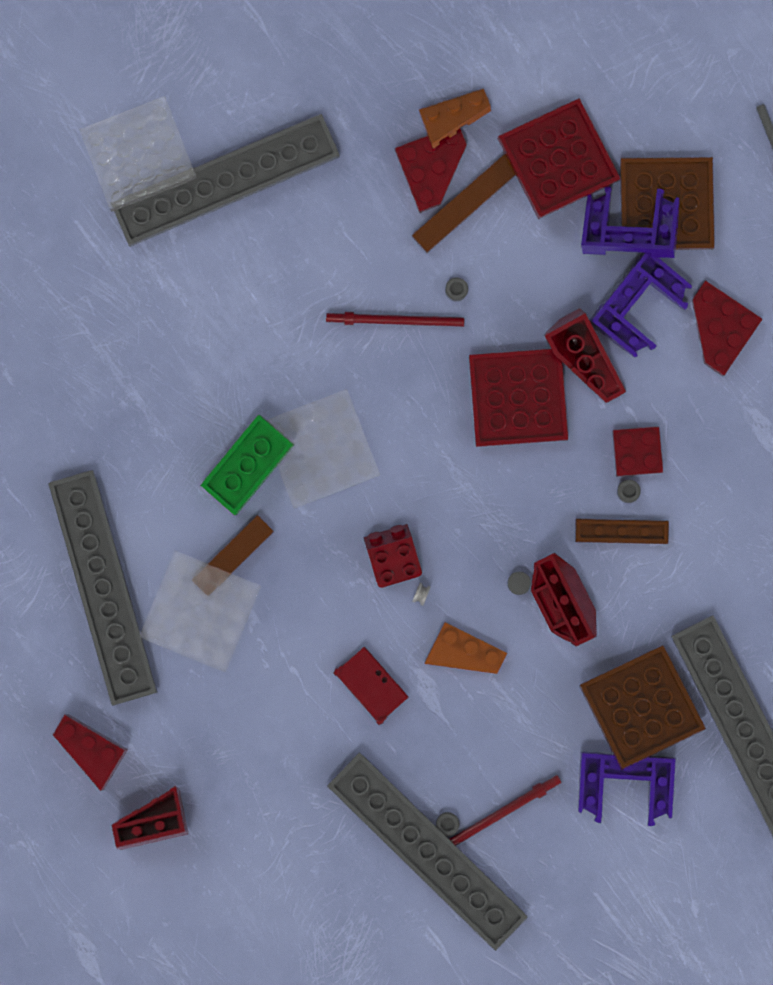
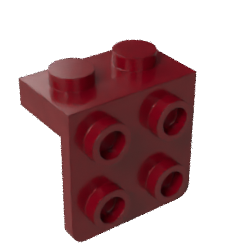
M408 524L396 525L389 530L373 532L363 537L378 587H387L422 575Z

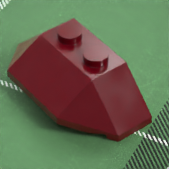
M556 553L535 562L531 592L551 632L571 642L576 647L597 637L596 609L576 569Z

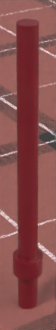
M345 311V314L326 313V322L344 323V325L365 323L464 327V318L371 315L354 314V312Z
M556 775L542 784L539 782L529 792L456 834L449 840L455 846L535 798L538 797L540 799L547 795L546 792L561 784V780Z

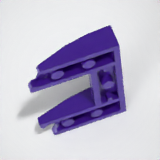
M612 187L604 188L606 195L595 200L592 199L591 195L587 196L581 242L583 254L606 255V251L651 253L652 257L675 258L680 203L678 197L672 203L662 198L665 194L664 190L657 189L653 228L609 226Z
M642 253L625 278L589 319L592 326L634 358L638 356L636 351L648 346L649 350L657 347L656 344L623 318L647 287L651 285L683 310H686L688 307V303L683 302L685 288L692 289L691 284L660 258L652 257L651 253Z
M580 752L578 812L582 813L583 809L596 815L594 818L595 822L601 823L604 778L649 781L648 826L656 825L654 819L664 814H667L669 819L672 818L676 759L674 757L650 756L621 770L613 754Z

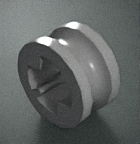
M420 583L412 602L419 601L423 606L430 586L423 587L422 583Z

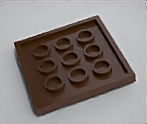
M713 157L620 159L621 227L653 228L657 189H662L665 192L662 198L672 203L675 202L676 197L680 200L676 250L714 249Z
M663 645L579 685L621 770L706 729Z

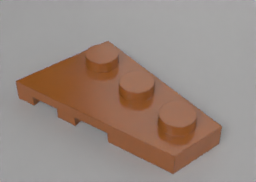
M483 88L419 109V114L432 148L434 149L440 145L439 141L448 136L450 138L457 134L456 130L462 126L470 125L489 113L491 105Z
M445 622L424 664L497 674L507 653Z

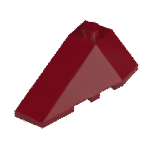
M579 308L559 319L544 334L554 355L605 403L626 393L593 326L583 310Z

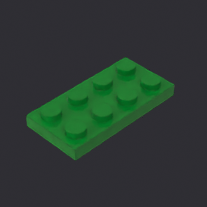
M258 414L200 486L233 515H237L295 444L262 415Z

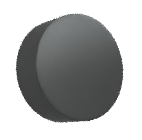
M461 278L450 279L445 287L446 296L456 302L463 300L468 293L467 283Z
M625 480L617 488V496L624 503L636 501L641 493L639 484L634 480Z
M515 572L508 578L507 585L513 594L523 595L530 589L531 580L526 573Z
M445 812L437 818L436 827L445 836H452L459 829V820L455 814Z

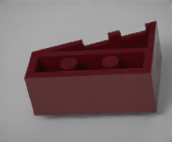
M70 714L63 716L53 733L56 740L100 791L106 788L128 751L127 748Z
M174 786L140 809H136L113 823L112 830L116 848L124 850L188 835L180 789Z

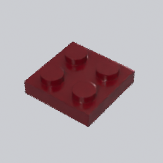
M659 427L612 431L616 477L663 473Z

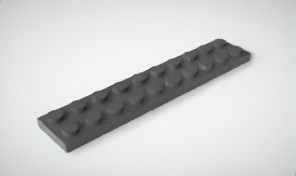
M322 114L111 203L127 243L131 247L337 159L340 155Z
M87 471L48 483L111 705L114 706L158 693L94 471Z
M712 615L672 635L671 638L773 837V732L720 627Z
M360 752L327 785L341 801L495 951L528 918L504 892Z

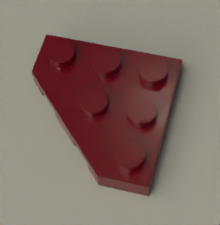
M460 128L456 130L457 134L450 138L447 136L439 141L440 145L434 149L428 136L395 148V153L419 213L440 206L444 199L445 193L467 147Z
M705 280L692 299V306L695 312L704 364L721 376H724L763 319Z

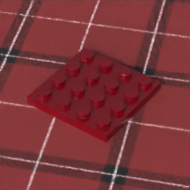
M579 98L503 133L497 138L538 219L602 190L621 179Z
M552 349L469 355L476 447L568 441L562 361L554 355Z

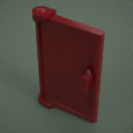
M365 646L343 666L341 665L333 672L372 715L378 725L383 724L384 720L388 718L387 716L409 698Z

